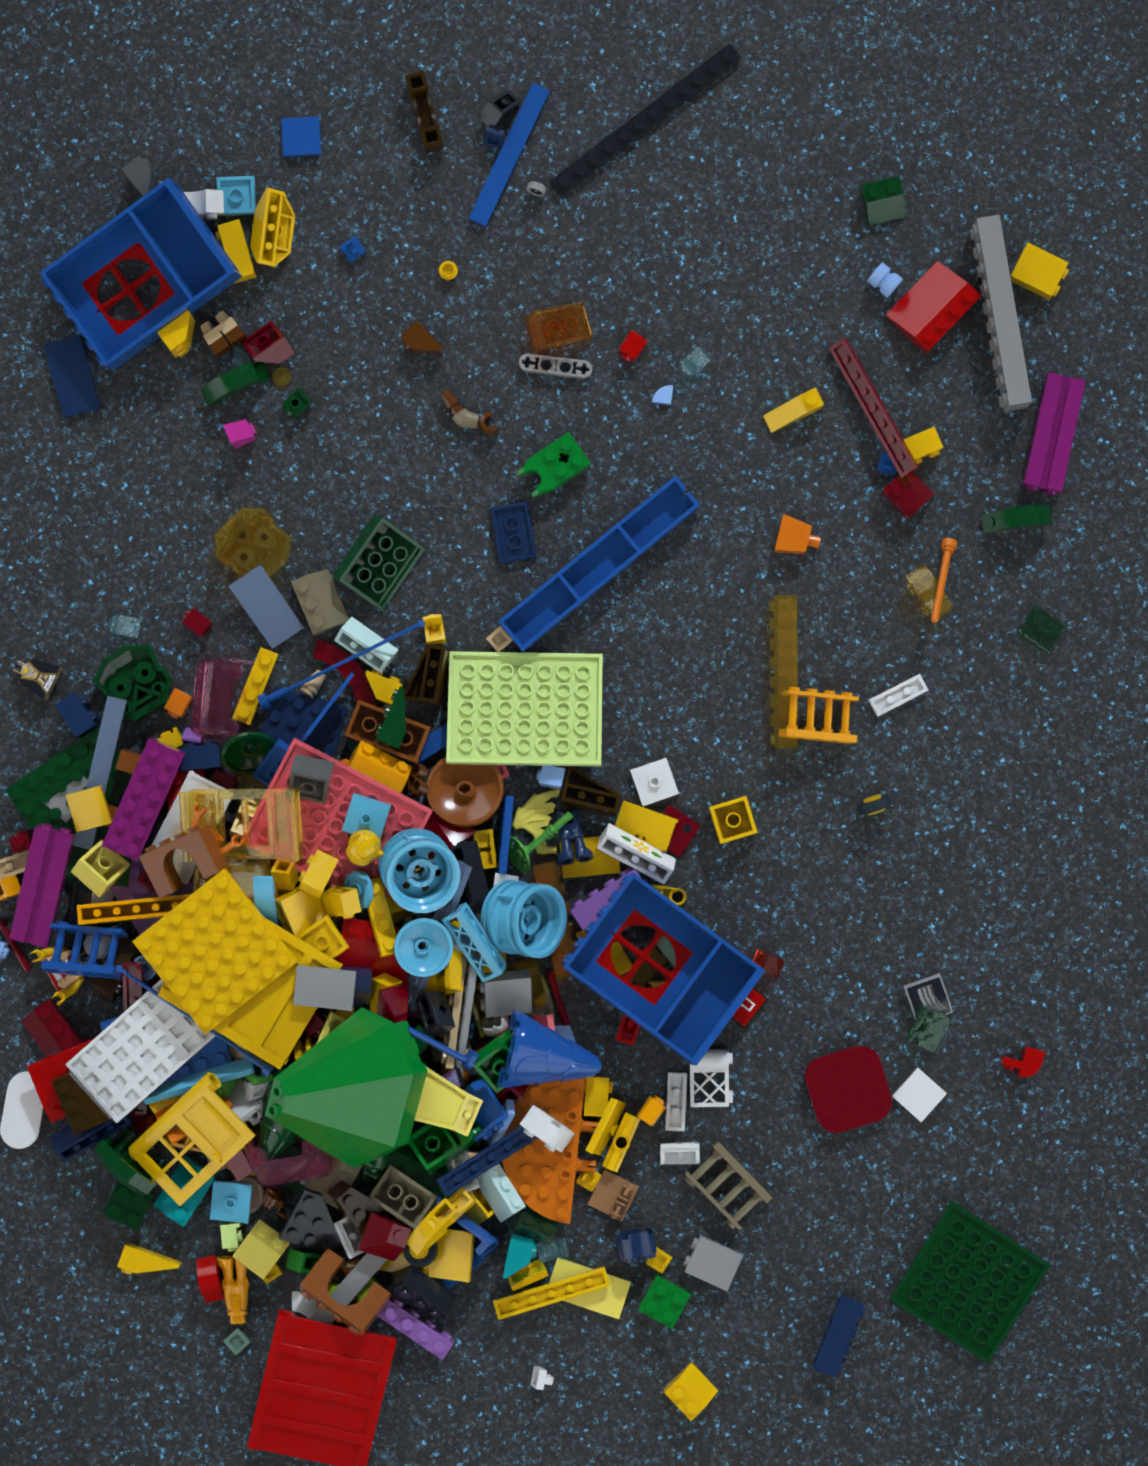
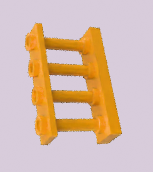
M789 687L788 690L782 691V695L790 696L789 721L785 729H779V737L845 744L857 743V735H851V731H849L850 702L859 701V697H855L853 693L841 692V695H836L835 691L825 690L824 693H818V689L800 691V687ZM798 697L808 698L806 727H804V730L798 729V726H796ZM815 698L825 699L824 728L821 731H815L816 728L814 727ZM833 700L843 701L841 730L839 733H833V729H831Z

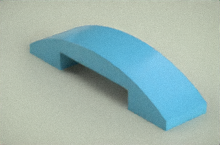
M253 876L255 906L265 918L282 927L275 902L276 890L273 876Z

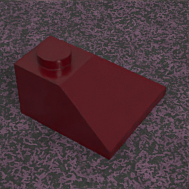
M272 320L241 341V344L253 360L257 362L280 364L288 360L295 353Z
M403 982L379 990L376 1014L393 1023L407 1021L409 983Z
M370 1213L357 1250L395 1261L406 1246L411 1228L406 1223Z

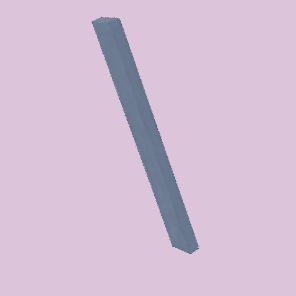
M107 696L86 789L102 785L104 795H106L127 700ZM98 827L76 832L73 846L89 850L93 848Z

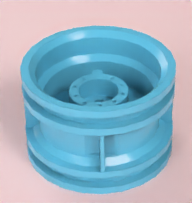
M412 828L399 832L386 842L382 849L385 853L378 859L379 876L393 900L400 907L415 913H429L442 908L453 898L460 883L461 872L459 863L438 835L425 829ZM414 849V856L409 855V851ZM431 851L435 853L433 855L428 856L429 852ZM398 864L403 865L402 867L396 869V866ZM419 865V870L415 871V866ZM437 869L441 870L440 875L435 876V871ZM404 882H408L407 888L402 887ZM428 885V889H427V890H422V887H425V886Z
M516 880L501 881L490 890L481 910V926L500 953L544 958L549 956L559 946L566 929L567 913L564 899L550 885L528 884Z

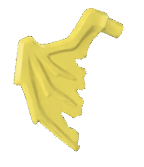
M553 789L537 795L534 793L522 807L517 808L512 827L515 830H526L533 836L534 840L543 834V829L541 828L549 825L552 817L548 815L554 812L556 806L553 802H545L552 797H558L562 790ZM546 842L536 848V853L542 855L556 854L557 846H547Z

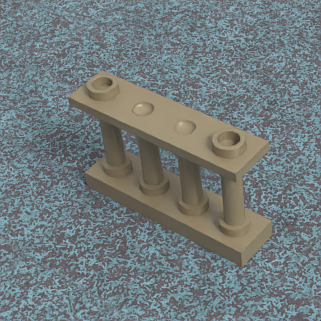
M717 1140L712 1145L715 1149L713 1154L692 1175L688 1170L684 1172L687 1176L685 1180L692 1187L696 1185L728 1218L725 1222L732 1229L736 1227L740 1230L742 1227L738 1222L759 1201L762 1202L764 1200L768 1203L772 1196ZM724 1158L728 1162L727 1168L705 1189L697 1180L718 1159ZM737 1172L742 1177L740 1182L718 1203L711 1194L732 1173L735 1174ZM751 1186L755 1190L754 1196L732 1217L724 1208L743 1189Z

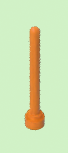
M944 538L941 544L944 554L931 615L932 623H937L939 620L950 558L957 547V541L952 538Z

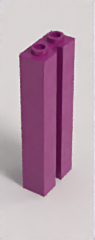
M1051 372L1046 374L1022 486H1025L1026 490L1033 492L1043 490L1045 494L1056 496V494L1062 492L1086 380L1073 377L1068 378Z
M41 823V825L34 827L9 937L12 940L28 942L44 948L49 947L52 942L54 930L50 928V923L56 924L76 835L71 833L70 829L52 828L53 825Z

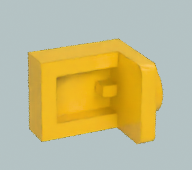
M430 614L422 617L425 622L426 643L432 645L446 643L441 614Z

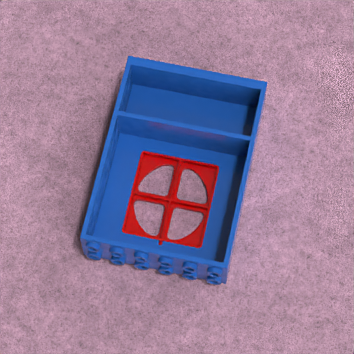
M169 177L40 272L43 277L41 279L42 283L46 288H50L53 291L52 297L58 304L61 303L65 308L63 312L66 317L75 322L74 328L80 335L83 334L87 339L85 343L91 351L94 350L98 355L96 357L97 361L101 366L113 370L120 367L158 339L160 336L157 332L187 310L192 314L242 277V274L180 186ZM138 259L147 262L150 270L133 283H128L117 268V264L123 260ZM110 270L121 284L122 290L107 302L101 304L98 300L99 283L106 271ZM153 276H157L160 281L159 295L153 307L146 309L136 295L135 290ZM129 296L141 313L140 317L123 321L110 317L107 311L124 297Z
M635 873L630 874V876L626 874L619 883L621 888L618 891L615 889L607 899L610 903L607 907L602 906L596 914L598 917L596 922H590L584 930L587 933L585 937H579L573 945L575 948L572 954L568 953L561 962L564 964L562 969L692 1066H697L765 970ZM643 925L654 928L656 934L644 950H639L622 937V931L630 926ZM662 937H666L674 949L676 962L672 971L666 970L650 957L651 951ZM614 942L620 943L637 957V960L625 976H620L612 963L611 947ZM643 963L648 964L665 977V982L654 988L637 987L632 985L630 981Z

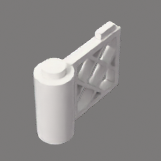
M708 1049L697 1066L690 1064V1107H729V1103H733V1090H729V1064H733V1054L729 1053V1049ZM717 1072H725V1080L718 1085L712 1077ZM694 1073H703L707 1078L699 1085L694 1080ZM709 1080L717 1087L710 1095L702 1088ZM720 1089L725 1094V1102H716L712 1096ZM699 1090L707 1096L703 1102H694V1095Z

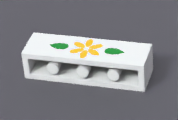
M608 823L599 838L597 849L662 884L666 883L674 871L675 858Z

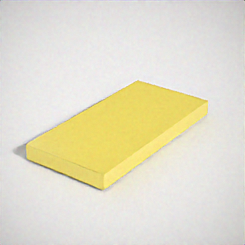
M557 1257L549 1283L593 1269ZM607 1274L610 1286L563 1301L619 1319L631 1281Z

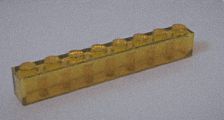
M774 595L769 605L770 611H773V619H770V630H773V638H770V650H773V657H770V669H773V676H770V688H773V695H770V707H773V714H770V726H773V734H770V745H774V750H797L798 739L779 737V729H785L789 721L790 696L782 695V691L788 690L789 687H798L797 595ZM797 701L796 726H798V701Z

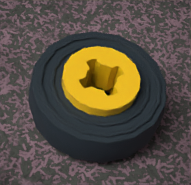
M878 794L864 799L863 802L857 805V809L860 815H872L884 811L892 805L889 794Z
M437 1241L419 1257L406 1244L403 1249L405 1259L415 1267L430 1265L438 1255Z

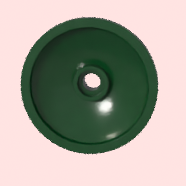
M260 732L237 734L227 740L222 746L220 752L222 764L233 773L253 775L276 742L270 736Z

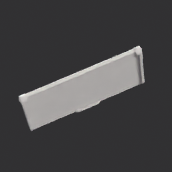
M189 770L152 845L155 844L158 847L160 846L159 842L170 838L172 841L175 839L174 836L183 831L185 834L190 833L188 829L191 828L195 815L193 807L201 803L199 807L200 812L204 808L208 809L207 813L201 817L200 827L208 825L209 828L216 830L234 793ZM176 849L173 855L174 867L182 883L188 884L197 864L189 853Z

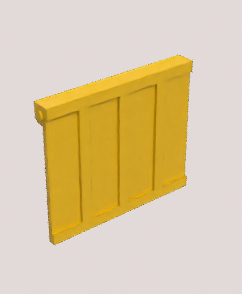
M265 918L297 958L298 962L213 1029L276 1068L282 1069L288 1063L290 1053L318 1008L293 1005L297 965L341 969L343 964ZM163 983L158 996L188 1014L166 984Z

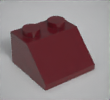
M914 472L905 478H901L898 475L881 492L906 521L935 495Z

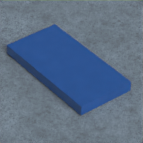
M504 796L500 806L496 846L497 867L494 868L495 873L506 874L514 796Z

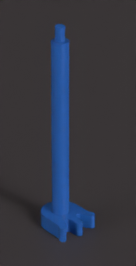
M410 1026L408 1027L410 1035L461 1061L462 1067L466 1070H470L479 1057L477 1052L470 1049L466 1056Z

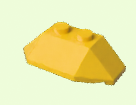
M266 188L254 212L250 248L256 263L275 267L291 253L295 214L283 191Z

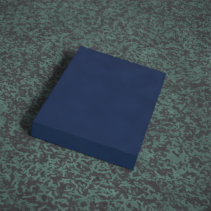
M528 501L490 507L499 564L537 558Z

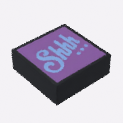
M455 1068L441 1074L443 1078L457 1087H465L460 1068Z

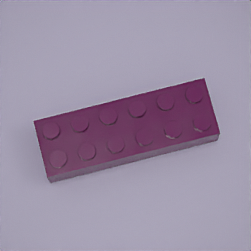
M152 737L148 739L102 843L103 847L136 861L140 859L139 856L142 855L186 752Z

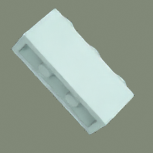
M351 617L342 626L334 641L355 655L384 639ZM387 642L358 658L382 673L392 662L398 649Z
M500 1164L495 1165L477 1177L480 1185L479 1189L500 1223L526 1207Z

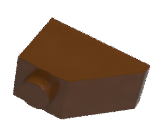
M418 321L413 323L400 336L401 344L407 351L411 349L414 353L442 354L444 352L443 347Z

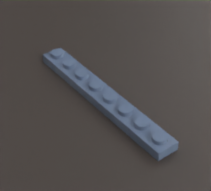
M459 860L457 861L461 873L457 892L445 906L435 911L432 918L440 922L445 928L446 926L442 918L456 911L472 867ZM410 975L408 980L409 1010L417 1011L418 1007L415 999L424 993L430 976L418 977Z

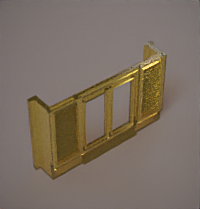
M299 788L192 789L179 792L181 832L184 831L185 834L190 833L188 829L191 828L195 815L193 807L201 803L199 807L200 812L204 808H207L208 811L202 815L199 825L200 827L208 825L209 828L215 830L224 838L221 848L226 845L223 799H241L243 839H246V843L242 846L234 847L223 856L224 859H290V862H298L302 859L303 845ZM248 799H266L269 845H251ZM182 850L183 862H192L194 860L193 857Z

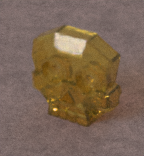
M242 507L214 534L216 543L215 556L227 568L232 567L239 578L260 564L271 578L288 561L293 538L274 525L275 520L263 508L252 509ZM245 531L246 539L238 538ZM263 534L268 535V539L265 541L261 539ZM243 554H246L248 556L247 560L245 561L241 560V556Z

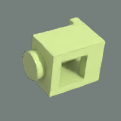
M232 1222L220 1225L222 1249L228 1248V1252H232L239 1248L240 1242H243L242 1230H239L238 1227H241L242 1223Z

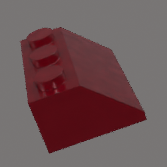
M54 998L47 1000L21 1020L46 1058L83 1043L63 1011L56 1005L57 1003Z

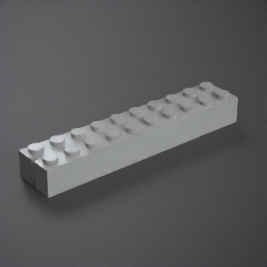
M1000 215L977 218L972 225L970 238L975 243L973 256L978 261L976 273L977 277L981 278L979 290L980 295L984 296L985 301L982 304L984 315L987 314L988 318L986 331L991 336L989 348L994 353V359H992L993 370H997L998 377L995 378L996 388L1000 389L1001 393L999 405L1000 408L1003 407L1004 412L1026 409L1032 403Z

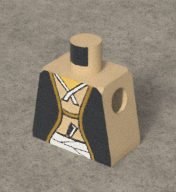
M31 658L28 664L18 660L13 671L22 675L19 683L41 699L47 701L63 668Z

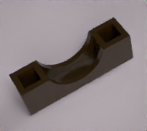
M424 70L405 75L426 153L444 149Z

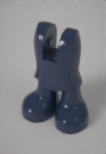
M576 808L570 809L573 815L571 819L572 824H565L559 829V841L562 844V851L557 857V862L561 866L574 863L575 858L571 846L573 842H575L576 859L578 862H588L594 858L592 851L585 846L580 816ZM563 810L557 811V821L564 815Z

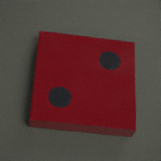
M669 804L663 814L678 819V823H676L667 850L680 857L701 825Z

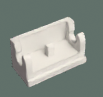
M699 1142L660 1143V1165L699 1164Z
M345 1217L335 1221V1229L348 1258L351 1259L364 1253L357 1250L361 1237L355 1233Z

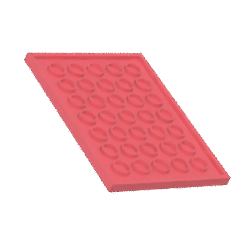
M294 738L241 840L246 839V845L275 860L280 858L296 861L297 870L300 873L303 870L307 871L309 866L306 863L310 855H315L317 850H320L338 859L337 865L326 886L329 888L336 885L344 886L346 876L351 874L352 871H364L370 880L380 878L378 859L373 860L366 866H359L351 863L346 855L348 840L352 834L342 831L353 793L391 804L380 838L381 850L386 842L399 832L412 828L423 829L433 810ZM295 754L334 762L326 804L287 796L290 772ZM398 864L396 866V869L402 867L403 865ZM382 882L385 897L387 899L389 892Z

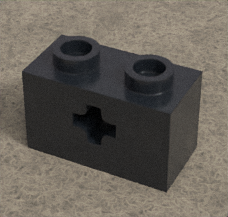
M427 990L415 999L426 1034L443 1036L456 1027L445 992Z

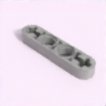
M524 354L519 359L520 369L528 373L587 379L592 374V365L585 360L535 354ZM526 358H529L531 363H536L535 359H539L538 369H535V365H529V368H526L522 361L524 362ZM544 360L551 362L552 366L549 370L541 368V363ZM566 362L570 364L571 368L568 372L564 373L559 367L562 363ZM573 363L577 364L576 368H582L583 365H586L589 371L582 374L580 370H576V374H572L574 370Z

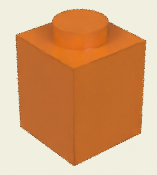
M174 688L164 708L168 710V715L176 719L178 716L184 718L194 698Z

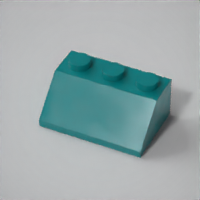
M187 1155L183 1157L197 1173L204 1168V1166ZM180 1163L170 1179L182 1189L194 1176ZM214 1174L181 1206L164 1189L154 1205L168 1218L185 1227L218 1175Z
M512 1233L503 1278L507 1279L528 1265L531 1258L535 1259L537 1243L534 1242L535 1237Z

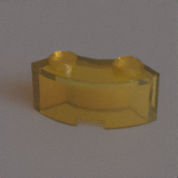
M922 564L905 576L908 582L906 588L910 594L914 593L922 605L920 609L926 617H931L938 582L932 572ZM945 593L943 594L939 618L953 609Z

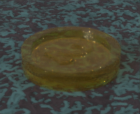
M279 367L273 371L272 380L277 386L283 387L291 381V374L288 369Z

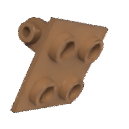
M604 1169L587 1205L610 1215V1217L616 1220L623 1221L639 1186Z

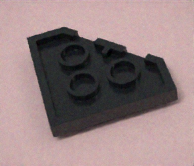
M303 1187L279 1233V1239L321 1253H325L328 1248L333 1252L335 1251L340 1238L321 1192Z

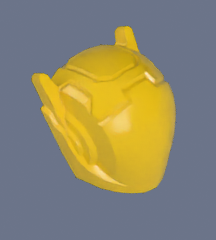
M362 829L357 832L355 831L348 840L346 855L351 863L355 865L366 866L385 853L381 850L380 838L371 830Z

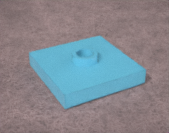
M255 176L216 177L217 190L223 191L224 213L218 216L254 215L256 208Z
M353 793L342 831L353 834L355 831L367 829L381 838L391 804Z
M214 1180L210 1219L248 1224L253 1184Z

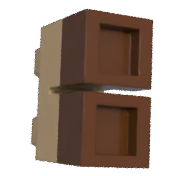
M224 311L215 316L219 322V325L215 328L212 327L209 321L200 326L204 339L217 358L231 349L222 333L232 347H235L247 338L234 319L229 317Z

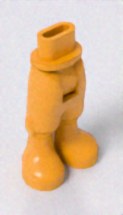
M232 1256L217 1257V1265L222 1269L224 1276L222 1289L224 1290L228 1310L227 1315L230 1316V1324L246 1323L245 1315L248 1314L246 1310L248 1306V1288L250 1286L249 1280L246 1277L247 1267L235 1259L237 1273L235 1281L233 1278L234 1258Z

